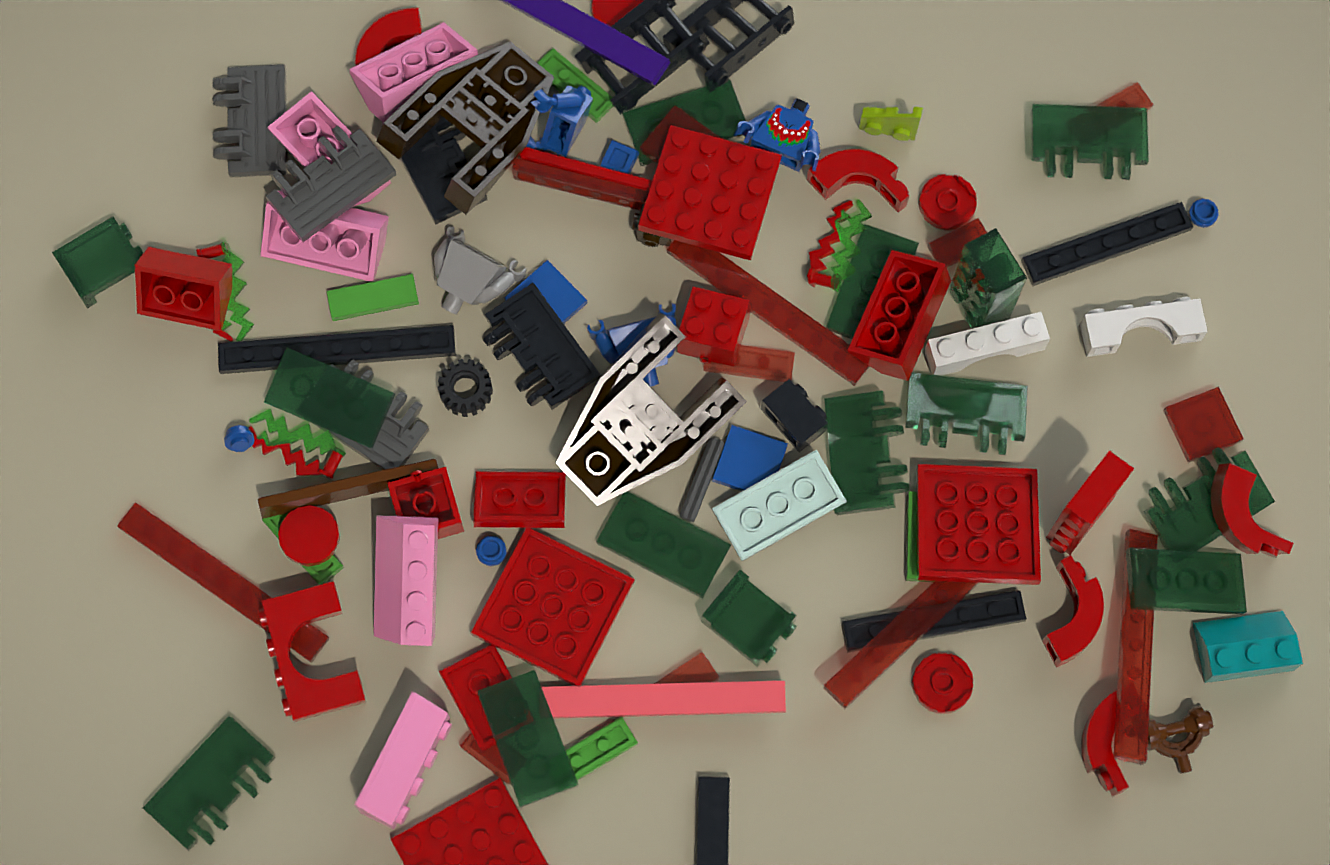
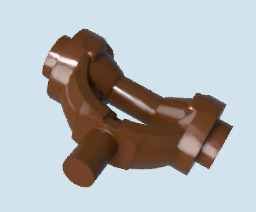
M1201 706L1191 708L1182 720L1169 724L1157 723L1153 719L1142 720L1140 728L1136 729V734L1141 746H1146L1147 750H1155L1169 758L1176 757L1180 774L1192 771L1188 754L1194 753L1203 737L1210 734V729L1213 728V720L1208 710L1204 711ZM1184 732L1188 733L1186 738L1178 743L1166 740L1168 736Z

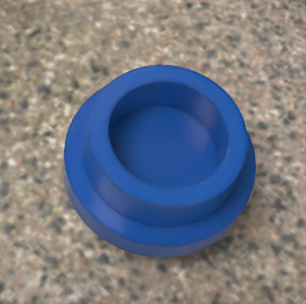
M1208 199L1195 201L1189 210L1191 221L1203 228L1212 226L1219 216L1216 204Z
M243 425L229 428L224 438L225 447L234 452L246 451L255 441L253 433L250 432L248 427Z
M487 536L478 543L476 553L479 561L484 565L496 566L505 559L507 549L505 543L500 538Z

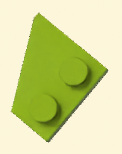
M863 107L859 129L865 130L866 133L871 135H890L900 141L915 140L923 108L913 107L912 113H898L899 109L897 107Z

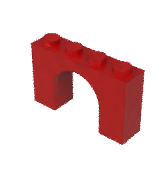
M1109 450L1066 505L1046 536L1050 540V545L1060 553L1066 552L1071 555L1112 502L1135 468Z
M334 581L262 601L263 609L258 610L262 627H268L271 638L266 639V644L270 657L276 656L279 668L274 669V674L278 687L284 686L287 698L281 699L286 717L292 716L293 721L298 722L366 703L358 670L327 679L316 680L300 674L294 668L291 661V643L296 633L302 627L312 622L343 614Z

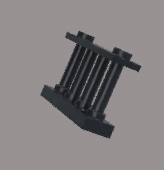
M644 0L611 26L632 39L637 35H641L654 51L669 59L670 65L655 86L638 77L625 88L605 64L606 59L585 47L574 55L587 75L596 70L613 90L616 96L610 101L619 114L635 107L640 98L692 57L702 54L706 46L710 44L701 28L692 34L674 13L672 8L676 5L675 0ZM660 17H664L684 41L671 52L650 29V25Z
M707 0L683 19L682 22L692 34L701 28L705 35L727 54L716 65L703 53L691 58L706 72L704 74L706 89L711 93L717 87L725 85L735 72L779 36L787 34L794 25L793 8L788 5L778 13L764 0ZM748 1L770 21L759 30L754 28L734 10L742 2ZM727 18L748 38L738 47H735L713 26L720 20ZM673 28L662 36L664 45L670 52L684 42Z

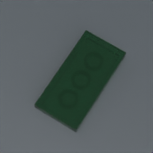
M730 79L725 85L717 87L711 93L706 87L622 113L633 147L640 153L638 161L641 167L659 161L670 125L728 140L735 137L733 134L738 123L746 121Z
M864 224L826 330L853 339L891 250L915 256L919 243Z
M286 347L264 403L364 446L373 448L396 393Z
M629 492L622 494L596 541L597 545L702 599L731 548V544Z
M1129 548L1126 550L1131 609L1240 615L1247 612L1241 554Z
M535 670L477 691L520 808L578 787L579 784Z

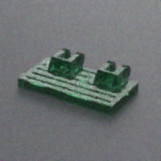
M1033 104L1031 107L1032 161L1044 162L1046 158L1047 177H1054L1056 173L1055 155H1064L1065 178H1072L1073 151H1077V163L1101 164L1103 161L1104 179H1112L1114 173L1113 157H1121L1122 179L1129 180L1131 175V153H1134V165H1147L1149 161L1147 108Z
M912 372L908 381L905 428L918 429L919 419L922 418L920 445H928L930 440L929 428L934 426L940 427L938 435L939 447L946 448L949 422H952L953 434L977 436L979 425H981L979 451L987 453L990 443L989 433L999 434L998 454L1005 455L1008 429H1012V441L1024 442L1026 436L1028 386Z
M883 390L824 398L825 411L828 417L827 433L831 475L847 501L845 504L834 509L835 514L838 516L896 508L894 494L908 492L910 490L909 483L897 482L882 485L881 478L904 475L908 473L907 465L899 464L878 467V464L891 463L889 437L904 434V429L902 425L876 427V421L901 417L902 409L891 407L873 410V407L886 406Z
M1220 447L1212 451L1218 466L1219 464L1231 463ZM1246 450L1233 455L1231 459L1236 466L1257 474L1249 495V510L1251 516L1274 503L1275 500ZM1205 457L1197 460V465L1203 475L1182 487L1188 500H1186L1176 482L1170 477L1163 482L1175 504L1172 508L1169 507L1162 493L1156 487L1148 490L1154 505L1143 512L1173 563H1179L1223 535L1215 522L1211 507V488L1216 471Z
M228 716L146 803L143 809L188 851L198 842L189 833L190 829L211 846L215 841L213 836L207 830H203L197 822L206 814L215 826L225 831L229 825L210 808L214 805L223 814L242 795L232 786L234 782L252 798H255L259 794L257 789L240 776L249 767L262 782L268 784L272 778L254 761L258 759L267 768L275 757L231 716Z

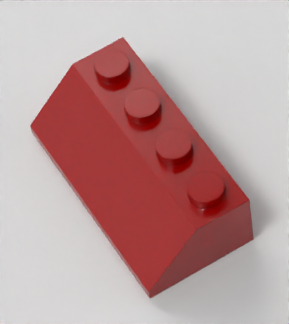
M891 250L850 343L848 353L881 374L909 381L951 283L946 264Z

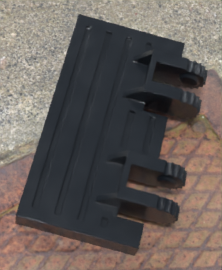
M444 117L400 158L435 225L462 212L444 198V195L452 178L463 168L457 169V167L467 163V159L458 144V141L465 138L466 135L459 129H455L439 136V132L453 126ZM487 195L478 204L486 201Z
M531 283L485 314V318L492 328L502 321L505 322L484 338L483 341L487 346L495 344L509 333L514 337L495 351L493 354L495 358L501 360L512 354L525 374L536 366L538 368L517 384L518 390L523 392L542 379L547 383L528 397L527 402L530 406H534L545 399L551 410H553L600 378L599 371L534 283Z

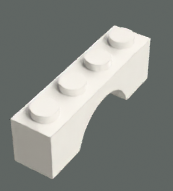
M1190 297L1177 298L1171 303L1164 304L1161 301H1152L1142 307L1133 308V305H1123L1114 311L1107 312L1104 309H1094L1087 312L1080 323L1087 357L1116 353L1121 344L1122 336L1129 330L1138 327H1149L1160 331L1169 339L1172 345L1202 341L1208 332L1201 300H1191Z
M1042 312L929 339L924 352L932 378L959 372L968 365L988 357L1003 354H1012L1019 357L1043 351L1050 340V336Z

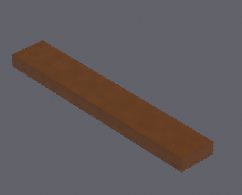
M425 460L260 497L258 504L261 517L264 519L290 513L298 507L309 505L317 507L388 491L387 483L410 477V474L414 471L421 470L424 473L438 469L437 460Z

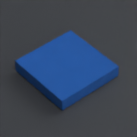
M548 260L505 297L506 301L531 283H534L563 324L587 304V299Z
M731 425L712 482L739 491L748 489L780 470L788 443Z

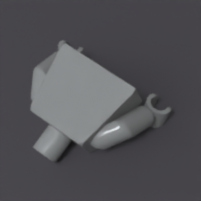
M452 226L447 229L448 239L442 242L434 255L435 276L438 278L437 285L449 292L441 307L456 315L464 301L471 305L485 304L503 294L514 282L523 280L526 273V268L521 272L513 270L518 264L516 260L510 263L508 272H505L507 267L464 244V230L461 231L459 236L454 237V227Z

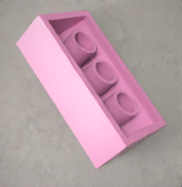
M442 23L349 70L368 109L384 123L433 75L443 69L477 56L478 51L446 23Z
M312 91L267 127L304 168L322 155L330 164L334 163L318 143V139L322 136L329 140L338 153L345 149L334 137L333 128L339 126L349 138L352 135L351 131ZM389 180L356 205L371 201L389 186L391 181Z
M278 191L283 198L286 197L282 191ZM267 202L261 256L373 282L386 242L389 216L350 208L302 243L269 202Z
M376 516L375 637L400 645L432 646L435 639L438 518Z
M414 692L411 693L355 803L356 808L362 815L394 830L398 823L401 825L404 823L410 810L407 804L412 795L416 797L424 783V779L421 776L426 767L430 769L438 755V751H435V748L440 739L444 741L447 738L452 724L449 723V714L420 695Z

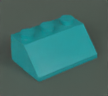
M1283 611L1193 623L1204 683L1291 672L1303 664L1297 633Z

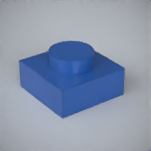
M612 140L600 167L630 174L640 153L635 149Z

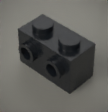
M788 379L762 400L761 410L800 453L826 432L828 417L818 405L814 407L807 399V392L800 384L797 383L795 385Z

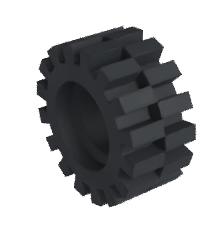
M463 359L458 360L459 364L454 365L451 362L448 370L446 368L442 370V377L439 376L438 391L440 399L448 411L451 409L455 415L462 413V417H468L467 413H472L474 416L478 414L477 410L481 409L483 411L486 408L485 404H489L491 401V394H493L491 377H489L487 369L484 370L483 365L479 362L476 365L471 359H468V363H464ZM462 378L472 379L477 385L476 392L468 398L459 397L454 392V386L458 380Z

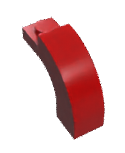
M419 7L397 10L375 21L360 39L356 50L355 66L422 34Z
M861 149L837 151L820 159L816 171H812V166L808 169L806 180L825 200L846 185L864 184L879 192L898 213L907 206L910 196L908 189L900 180H895L898 167L886 157L875 152Z
M1231 463L1219 464L1211 488V507L1215 522L1224 537L1234 547L1246 554H1259L1260 551L1265 555L1275 558L1279 554H1290L1293 542L1262 529L1251 516L1249 495L1257 474Z
M1072 555L1060 560L1056 566L1073 600L1074 611L1072 619L1067 625L1047 634L1042 640L1056 668L1076 658L1090 644L1100 628L1104 613L1103 592L1097 577L1085 581L1086 573L1080 562L1074 561Z
M1132 683L1112 692L1094 709L1085 724L1082 734L1081 751L1086 771L1090 773L1099 769L1101 772L1098 775L1099 781L1105 791H1110L1112 797L1129 788L1113 754L1112 740L1114 733L1120 725L1140 717L1146 711Z

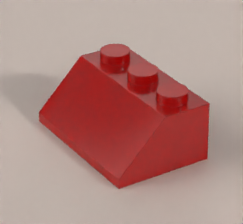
M148 247L135 264L137 314L221 331L233 289L232 264Z

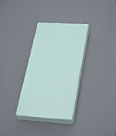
M816 449L712 508L741 561H744L845 504L847 501Z

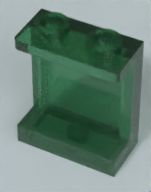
M114 217L109 218L52 252L87 309L97 303L94 296L135 272V264L143 254L139 245L133 248L129 242L133 236L125 223L119 225Z
M739 570L702 614L701 622L758 667L762 661L768 663L778 651L775 645L781 638L787 640L797 628L794 624L797 615L794 612L788 613L749 582V576L742 570Z

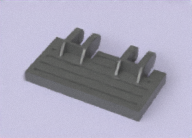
M285 65L227 67V77L214 79L213 88L219 91L239 90V93L214 95L213 104L219 107L241 106V108H228V130L214 132L213 141L216 143H239V146L216 148L213 150V157L219 160L241 159V161L228 162V174L230 177L268 176L274 170H277L282 175H288L285 165L287 162V149L267 128L287 112Z
M339 126L332 129L334 137L345 148L339 153L324 136L318 139L320 147L334 162L332 164L322 155L304 168L303 173L293 160H288L285 163L286 168L298 181L292 187L277 170L270 173L272 179L286 197L283 198L275 189L266 195V199L302 243L397 175L394 167L361 129L350 135V138Z
M351 360L343 371L331 364L298 408V414L383 470L405 465L429 432V427L419 420L411 431L408 430L417 415H419L423 405L416 401L411 405L401 421L394 417L405 404L407 394L401 391L390 403V401L369 389L361 399L360 396L372 381L374 373L366 370L351 390L346 385L357 372L359 363Z

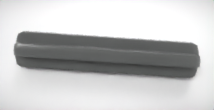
M710 438L680 512V518L685 521L694 522L724 448V442L719 439Z

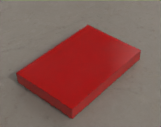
M476 471L474 527L565 528L566 474L564 472Z
M491 644L439 671L446 688L481 753L536 725L531 711L494 645Z

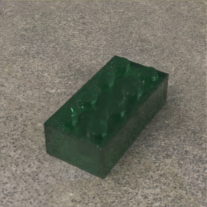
M996 228L964 245L950 285L952 298L957 304L961 303L966 311L965 318L972 328L1010 319L1027 280L1025 273Z

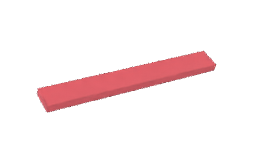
M785 681L539 687L540 719L786 713Z

